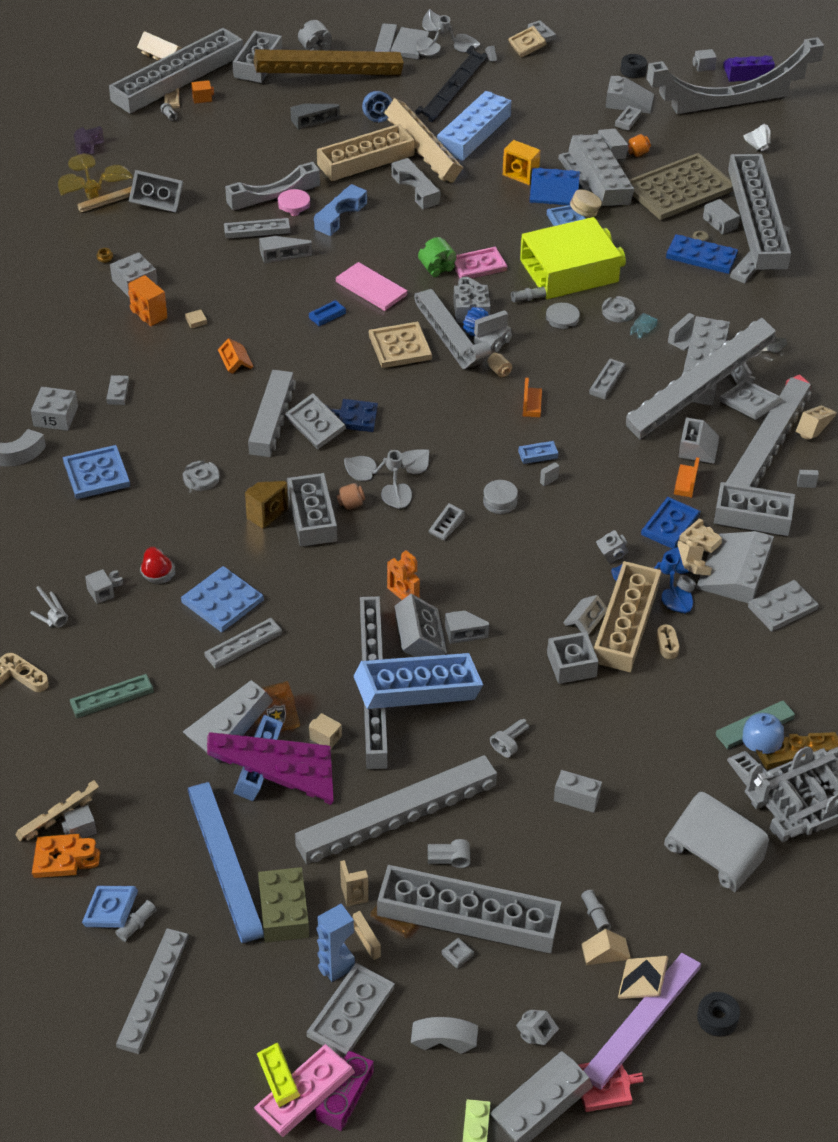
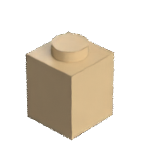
M322 713L317 719H313L309 725L310 740L320 745H328L332 749L342 737V724Z

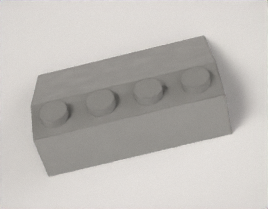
M756 531L718 534L722 538V544L712 553L709 552L705 565L712 568L711 574L700 575L696 589L749 603V601L754 599L771 553L774 536Z

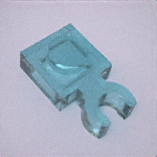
M642 313L634 321V326L630 329V335L637 332V338H641L643 332L649 333L657 325L658 319Z

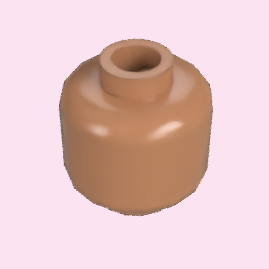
M353 483L340 488V495H337L340 506L344 505L345 509L351 510L363 505L365 495L361 486Z

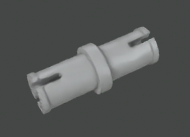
M544 286L511 292L513 302L522 300L532 301L534 298L546 297Z
M593 890L585 891L581 898L588 909L587 914L589 918L593 919L599 933L605 929L610 930L611 925L604 914L605 909L602 904H599Z
M146 900L135 913H131L128 916L129 919L126 921L124 928L120 927L115 931L116 935L126 942L138 928L141 929L144 926V922L157 910L154 904Z

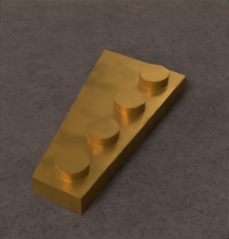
M835 732L809 733L808 736L789 734V737H784L779 750L763 754V751L756 749V753L766 770L793 761L794 755L804 747H811L813 752L824 748L828 752L838 747V736Z

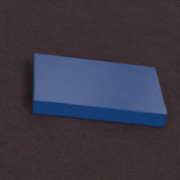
M667 497L641 530V535L669 548H676L679 535L695 523L700 516V511Z

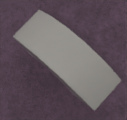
M449 1017L421 1019L413 1022L411 1044L427 1050L441 1043L462 1054L476 1047L478 1025Z

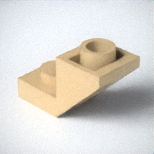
M692 539L678 541V548L684 568L694 574L710 575L712 568L705 565L706 562L701 560L704 547L698 545V541Z

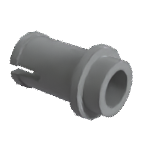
M164 103L161 105L162 114H165L170 121H174L173 118L177 119L178 114L172 109L171 104Z

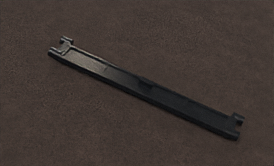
M471 45L467 49V53L470 54L427 106L425 108L419 106L415 113L417 115L422 113L429 117V122L435 121L485 61L487 54L476 52L475 47Z

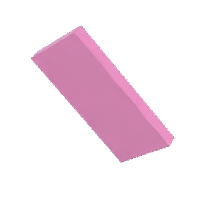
M359 262L336 277L337 283L384 311L407 296L406 289Z
M325 1044L292 1073L300 1094L298 1098L279 1107L271 1092L254 1109L284 1137L352 1076L355 1071Z

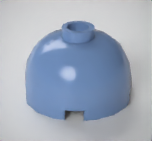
M381 91L370 92L363 100V112L371 121L383 122L388 119L384 112L391 104L392 99L388 94Z
M769 713L754 714L744 725L742 740L745 746L754 752L757 749L763 751V754L773 753L782 746L784 727L774 715Z

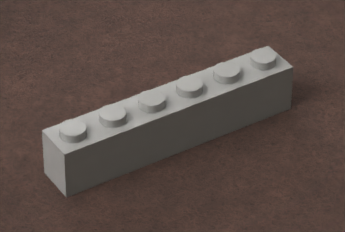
M272 370L248 440L250 455L270 457L272 450L276 449V438L280 437V426L284 425V414L288 412V402H291L292 390H295L296 380H293V372Z

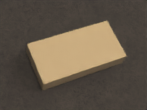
M179 88L169 94L166 93L164 95V103L171 104L172 108H180Z
M360 911L354 913V930L373 960L381 957V945Z

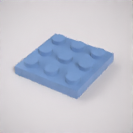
M116 445L63 457V463L76 499L130 487V481Z
M224 566L181 597V602L220 632L226 630L264 601V596Z

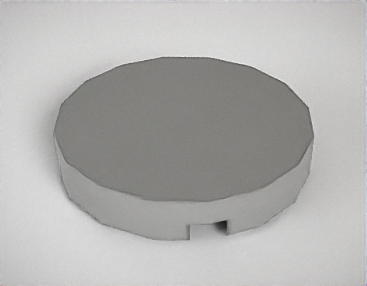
M617 296L614 299L612 297L608 298L602 305V314L613 322L629 321L634 317L636 311L634 303L628 298Z
M562 302L555 303L547 309L546 320L553 327L567 329L569 326L573 327L579 322L580 313L574 305Z
M204 461L192 462L186 466L183 473L185 485L196 491L213 488L219 482L220 477L218 467L211 462L208 464L204 463Z

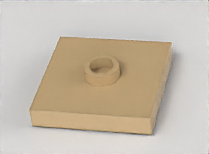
M534 26L508 39L521 58L547 45L545 39Z

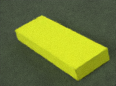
M278 1042L258 1052L259 1061L277 1105L281 1107L300 1096Z

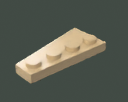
M93 780L88 784L84 792L76 791L66 800L65 804L62 802L58 803L48 811L47 815L41 814L18 829L15 835L19 841L25 838L27 841L31 840L39 834L38 830L43 827L48 829L57 823V818L61 816L64 818L63 813L74 810L73 808L78 805L83 807L92 801L91 797L99 786Z

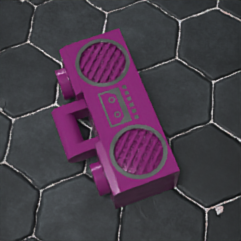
M348 1051L345 1058H341L354 1069L355 1073L315 1108L316 1120L339 1131L343 1130L374 1073V1061L351 1051Z

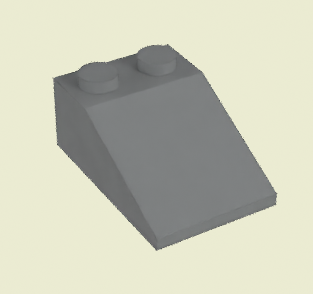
M611 76L607 91L606 108L625 110L627 106L641 109L642 113H650L654 94L625 77Z

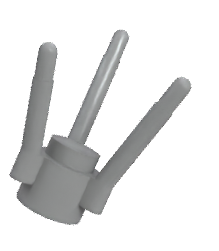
M37 586V590L51 609L48 612V619L34 611L30 612L31 615L47 623L50 628L53 626L57 628L62 627L68 621V615L64 612L52 591L50 595L55 605L41 587Z

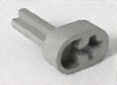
M520 719L505 731H498L490 737L492 747L504 757H510L518 750V746L513 739L527 730L529 725L526 724L525 719Z

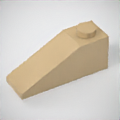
M822 405L803 412L795 432L800 433L802 438L808 440L815 438L831 422L837 412Z

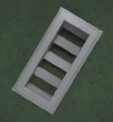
M448 503L428 532L445 541L464 520L465 512ZM443 524V525L447 526L448 528L446 529V528H444V527H442V526H440V525ZM437 529H440V530H442L444 533L441 534L440 532H438V531H436V530H437Z
M746 751L734 755L727 760L747 786L750 773L747 770L752 769L759 763Z

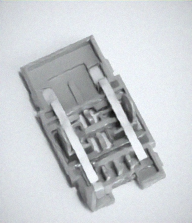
M804 747L794 755L793 761L767 771L766 775L763 772L761 763L750 770L745 793L751 799V804L755 809L766 806L772 812L775 818L771 821L770 830L774 835L778 836L781 842L787 841L789 837L793 838L804 833L810 835L812 830L817 832L838 824V747L828 752L824 748L813 752L811 747ZM812 769L815 770V772L818 774V776L821 778V780H822L824 783H827V782H828L830 786L824 785V786L821 787V781H820V779L816 776V774L813 772ZM825 790H829V791H830V790H834V791H835V792H833V795H834V796H832V795L826 796V793H825L824 791H825ZM815 796L814 798H812L810 806H808V804L805 803V800L808 797Z

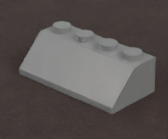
M721 482L714 524L788 536L795 494Z
M561 1051L492 1110L490 1115L513 1142H530L593 1086L590 1078L578 1064Z

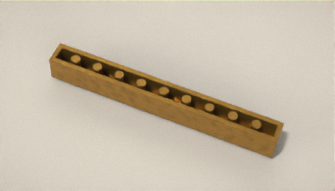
M255 49L253 61L256 73L401 75L404 64L400 52Z

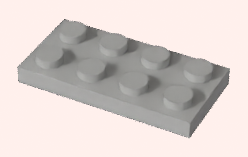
M355 963L308 1029L307 1037L323 1046L326 1044L335 1053L345 1058L348 1051H352L392 993L395 983Z

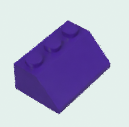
M767 55L761 57L728 58L723 62V67L729 82L751 81L773 70L775 63L772 56Z

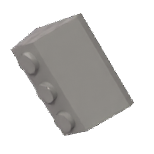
M135 170L129 202L176 212L181 197L183 181Z
M413 594L408 595L395 605L396 619L402 643L401 647L405 653L414 657L445 655L447 653L440 616L436 607Z

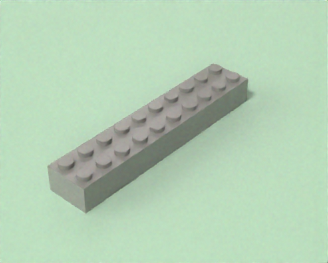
M221 28L109 85L110 99L128 113L135 112L163 97L166 93L169 94L175 91V89L181 88L234 60L243 48V39L225 28Z
M731 154L728 171L755 270L788 269L791 251L762 154Z

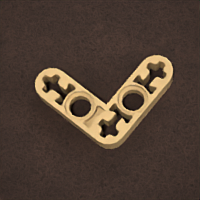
M7 653L0 658V685L12 676L35 692H42L48 688L47 675L18 655ZM22 670L30 671L26 675L19 674Z

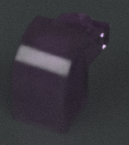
M100 126L88 130L82 127L74 133L75 149L80 157L95 153L94 145L104 142L103 129Z

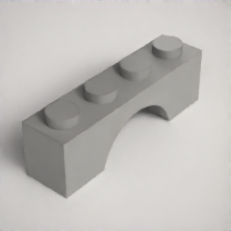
M409 158L392 163V177L398 184H409L416 187L415 202L423 210L439 204L440 190L433 185L431 180Z

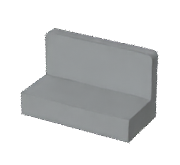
M688 313L670 329L668 343L684 351L689 348L695 315Z
M598 595L584 598L563 623L565 626L576 624L581 632L590 634L605 615L607 607Z

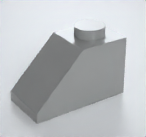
M465 610L445 613V628L450 644L488 638L489 623Z

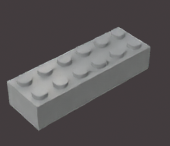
M598 134L572 136L568 152H570L571 157L574 159L583 177H585L592 192L600 198L601 206L630 205L634 187L602 136Z
M696 316L683 373L694 368L700 360L706 359L712 351H717L727 341L730 322ZM717 384L692 402L713 405Z

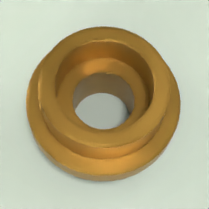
M109 248L98 250L96 255L98 261L107 263L113 259V253Z

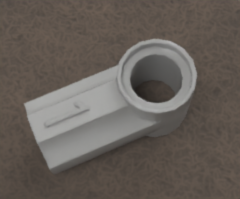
M457 839L451 842V844H428V864H451L456 868L469 866V842L464 839Z

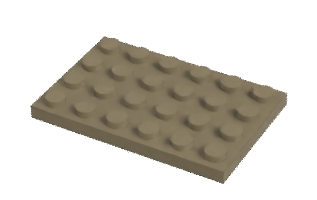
M699 153L629 179L634 187L632 196L659 220L734 191L731 180Z

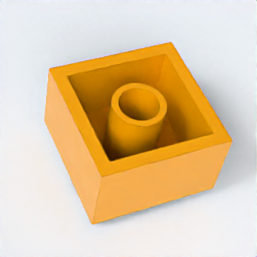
M513 140L504 148L503 175L530 185L532 169L539 168L541 150Z

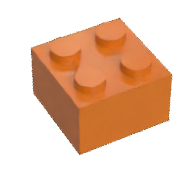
M146 275L128 283L130 309L133 313H136L142 321L150 326L167 319L165 292Z

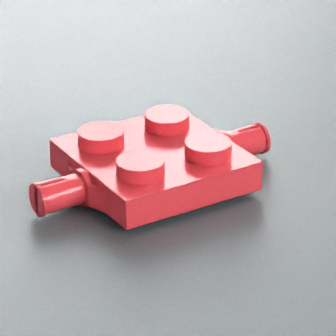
M589 1063L579 1064L578 1066L584 1071ZM621 1065L601 1090L593 1086L581 1097L585 1112L631 1105L630 1084L643 1083L642 1073L628 1075L623 1065Z

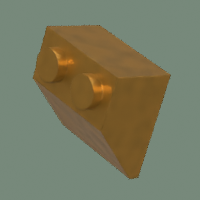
M258 482L248 488L245 492L247 519L264 529L289 509L287 482Z

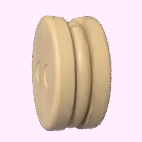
M577 190L570 202L571 208L576 213L585 217H595L602 205L600 198L587 190Z

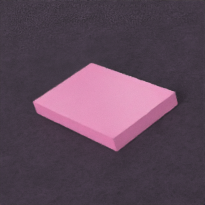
M496 247L456 255L457 258L454 263V269L459 278L486 276L507 271L508 268Z

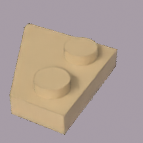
M698 519L679 535V541H687V539L698 541V545L704 547L705 552L712 553L722 544V538L717 533H714L711 527H705L702 519Z

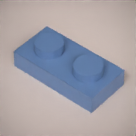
M554 441L519 446L518 449L523 464L558 458V451Z

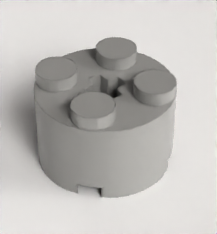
M311 20L305 23V27L302 30L300 29L298 33V40L306 50L328 51L332 35L327 28L318 20Z

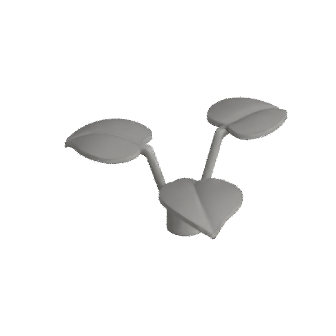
M429 9L423 18L422 26L426 31H436L437 34L434 40L429 37L418 39L416 51L423 56L436 55L440 51V45L435 43L439 33H446L448 30L454 41V48L459 52L467 53V49L471 45L476 49L480 43L466 34H457L455 38L452 26H450V17L447 15L439 16Z
M391 450L387 458L383 459V462L377 469L375 461L367 456L345 458L344 464L349 475L357 481L371 480L372 474H377L386 464L387 468L394 472L393 485H386L382 489L381 497L386 504L403 509L409 505L412 492L406 484L397 485V470L401 467V469H406L410 474L418 475L424 473L428 467L429 450H411L404 453L398 450Z

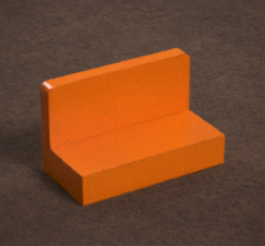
M228 338L218 349L228 372L233 374L241 365L250 369L253 368V364L244 346Z
M525 378L523 416L540 417L542 388H528L529 378Z
M696 457L694 467L680 464L674 495L692 498L700 458Z

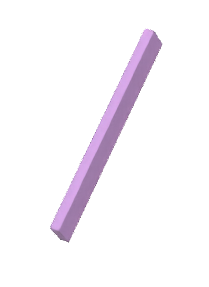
M683 953L678 956L665 972L660 996L644 997L584 1069L593 1086L600 1090L605 1086L699 971L701 963Z

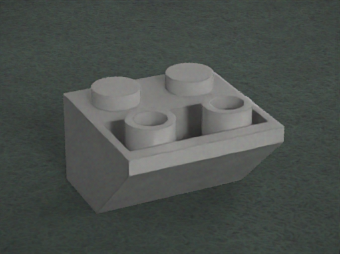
M686 418L678 457L696 460V457L700 458L699 461L714 463L719 436L704 420Z

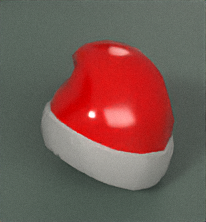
M149 547L144 553L140 571L142 576L149 582L164 584L174 576L175 565L170 558L164 555L161 549Z

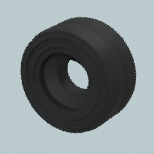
M639 54L625 55L621 60V73L628 78L643 77L647 72V59Z
M711 992L704 996L700 1001L697 1012V1020L700 1027L706 1033L717 1037L731 1034L736 1029L740 1017V1008L737 1001L731 995L724 992ZM714 1010H721L725 1017L716 1018L712 1012Z

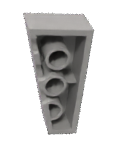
M251 680L185 729L183 733L207 753V735L209 732L243 736L273 702V699ZM212 757V758H213L214 760H216L218 763H220V762L222 761V760H219V759H217V758Z

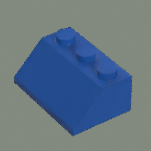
M533 168L530 202L570 205L574 193L579 188L580 171Z

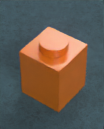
M209 81L191 82L194 104L212 102L214 87L210 86Z

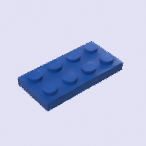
M675 234L666 253V258L729 274L737 257L738 249Z

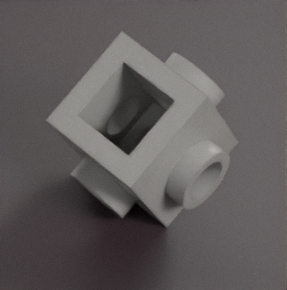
M616 530L596 541L609 564L629 553L626 548L628 542L623 534L619 536Z
M540 1010L525 1012L522 1015V1019L516 1025L525 1042L545 1045L559 1029L549 1013Z

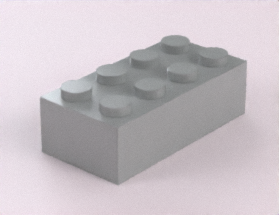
M254 31L233 61L234 77L262 83L268 73H256L253 62L255 49L282 50V36Z
M324 473L287 478L288 496L299 545L308 546L336 542L337 525Z

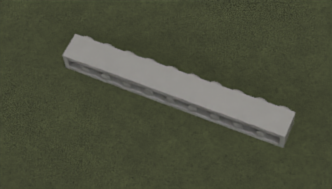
M763 318L753 321L747 329L738 332L732 340L726 341L717 351H712L706 359L700 360L694 368L685 371L679 379L671 381L664 390H659L653 398L644 401L638 409L629 412L626 417V426L641 440L775 341L776 330Z
M792 377L780 394L782 402L770 410L726 483L757 488L759 478H763L766 466L769 467L773 455L776 456L779 444L784 443L786 433L789 434L792 423H796L799 412H802L805 407V401H809L812 394L809 391L811 384Z
M380 596L360 597L362 661L382 660ZM364 703L366 769H386L387 737L385 708L367 709Z
M483 755L295 833L296 847L306 865L318 862L322 858L331 854H337L350 846H356L362 841L378 837L381 833L397 829L405 823L414 822L424 815L433 814L441 808L452 806L456 802L465 798H471L484 790H490L496 786L497 773L486 756Z

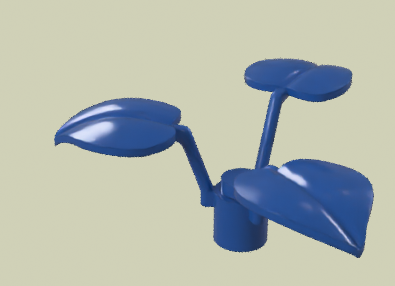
M677 547L667 551L663 555L662 562H658L654 569L660 568L663 574H670V589L664 590L661 596L663 604L670 610L687 613L690 612L693 606L691 593L682 590L678 586L675 588L673 586L675 572L680 574L690 572L684 568L679 548ZM622 564L618 567L612 568L611 573L616 582Z

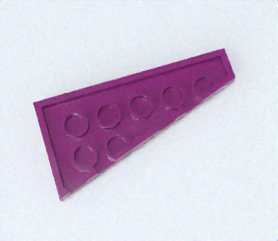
M213 732L208 733L207 755L229 764H238L245 767L244 770L251 773L252 771L263 775V778L290 789L297 788L306 792V795L314 798L316 796L324 799V802L331 805L333 803L330 746Z

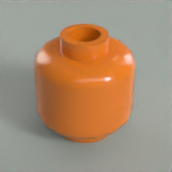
M642 134L632 137L628 141V152L635 157L648 153L651 147L648 137Z

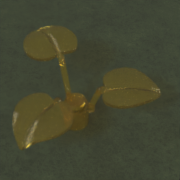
M79 154L73 156L68 161L70 169L75 171L85 169L86 184L81 176L77 177L75 174H66L59 179L58 188L62 196L84 187L87 198L94 199L99 197V190L103 180L116 182L132 179L133 176L124 166L111 165L105 168V173L101 174L97 184L95 180H90L87 169L95 166L94 157L89 154Z

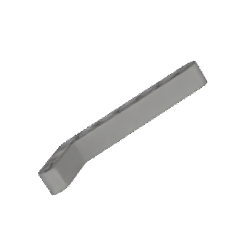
M432 289L415 293L416 305L463 369L479 365L491 356L489 343L484 341L473 345Z

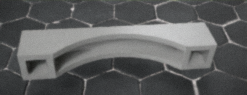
M314 162L299 165L288 176L272 184L252 186L238 182L225 186L226 202L232 210H238L278 198L286 190L298 189L303 191L320 186V170Z

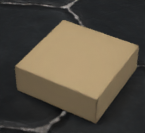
M202 310L185 314V319L191 328L207 324V319Z

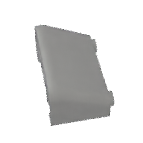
M698 792L665 838L664 845L674 853H682L686 848L719 870L718 877L721 885L736 892L764 860L769 838L765 831L707 793Z

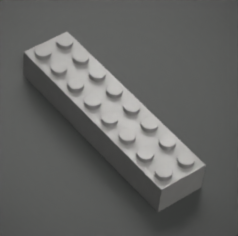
M388 865L377 900V916L551 953L561 902Z

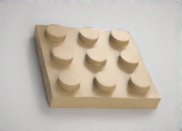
M418 322L369 330V337L381 368L432 360V353Z

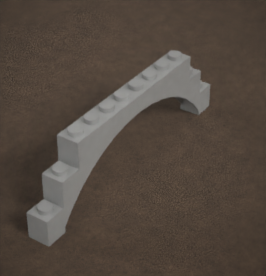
M818 37L804 39V43L796 52L779 66L756 79L734 86L711 88L686 83L671 74L663 61L648 64L647 80L652 88L660 87L659 93L664 101L672 100L671 106L676 114L786 97L789 94L791 81L805 79L807 63L822 60L824 44Z

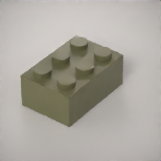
M302 867L258 872L265 943L309 938Z

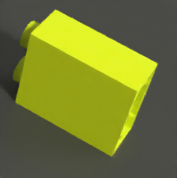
M594 217L522 234L520 261L538 288L545 287L546 299L619 282L620 267H624L626 264L623 249L614 246L609 230L607 228L602 229Z

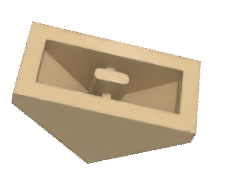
M607 929L582 943L586 965L630 959L626 938Z

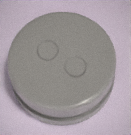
M495 480L485 486L483 503L490 512L506 514L516 508L518 490L513 483L506 480Z

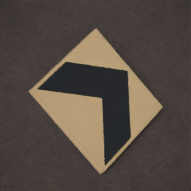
M668 956L627 959L618 998L660 996Z

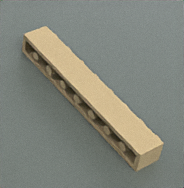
M394 98L384 112L388 116V121L395 125L400 124L414 139L416 152L424 157L423 160L427 164L432 166L431 169L439 174L438 177L444 182L449 181L453 183L462 171V165L406 103Z

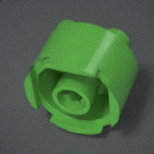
M441 237L427 241L425 243L426 247L424 249L421 248L418 253L419 260L433 277L439 276L444 271L450 272L455 268L456 253L448 242Z

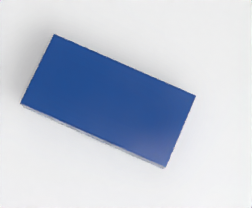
M335 300L310 312L309 318L315 324L321 326L345 314L346 308Z

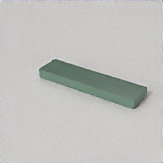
M147 674L69 700L76 718L153 693L154 690Z
M784 701L754 713L774 715L780 720L781 724L795 717V713ZM754 714L716 731V736L727 749L743 742L744 725Z

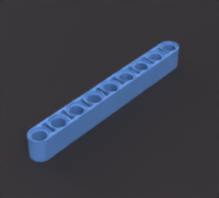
M209 782L188 787L191 804L240 941L243 944L262 938L264 933L211 786Z

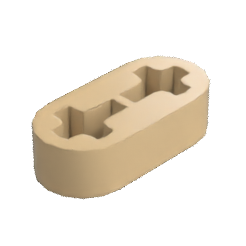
M661 625L657 630V641L661 655L667 659H674L678 656L679 643L675 629L670 625Z

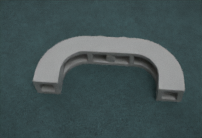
M27 429L19 439L9 443H0V466L21 465L36 458L46 447L44 435Z

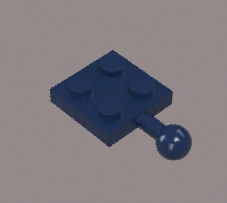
M343 399L341 410L331 409L324 404L335 416L339 417V420L345 425L346 429L374 432L378 403Z

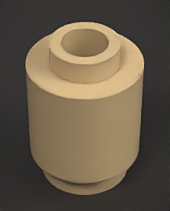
M493 353L488 358L489 367L499 377H505L510 374L512 364L501 354Z

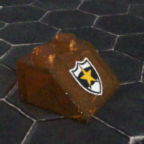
M288 681L262 687L273 699V702L255 721L256 725L258 726L263 715L283 722L280 732L300 727L294 696Z

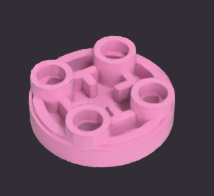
M286 190L278 197V207L285 212H289L292 216H298L300 212L310 207V197L302 190Z

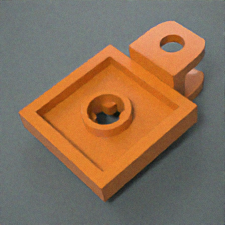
M408 551L402 552L401 560L397 561L394 558L387 562V588L401 600L410 594L418 598L420 597V579L414 574L417 572V560Z
M80 834L37 837L32 875L34 878L77 875L78 867L79 869H89L99 865L100 851L95 848L96 842L94 839L81 838ZM61 853L56 859L53 858L54 854ZM93 856H94V859H93V860H91V861H88V860H87V858H90V857H93Z

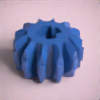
M478 307L468 310V314L463 321L465 332L475 336V320L489 316L488 312Z

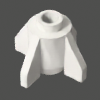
M763 124L754 131L745 134L744 138L757 151L760 150L762 152L768 149L771 143L770 129L768 125Z

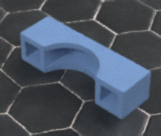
M352 184L344 189L341 194L314 216L315 230L329 236L335 233L340 228L339 214L347 211L358 212L367 204V190Z
M342 904L318 916V927L316 928L319 935L317 943L319 946L318 957L320 964H318L322 975H327L331 982L349 973L355 965V957L344 944L345 940L354 933V920Z

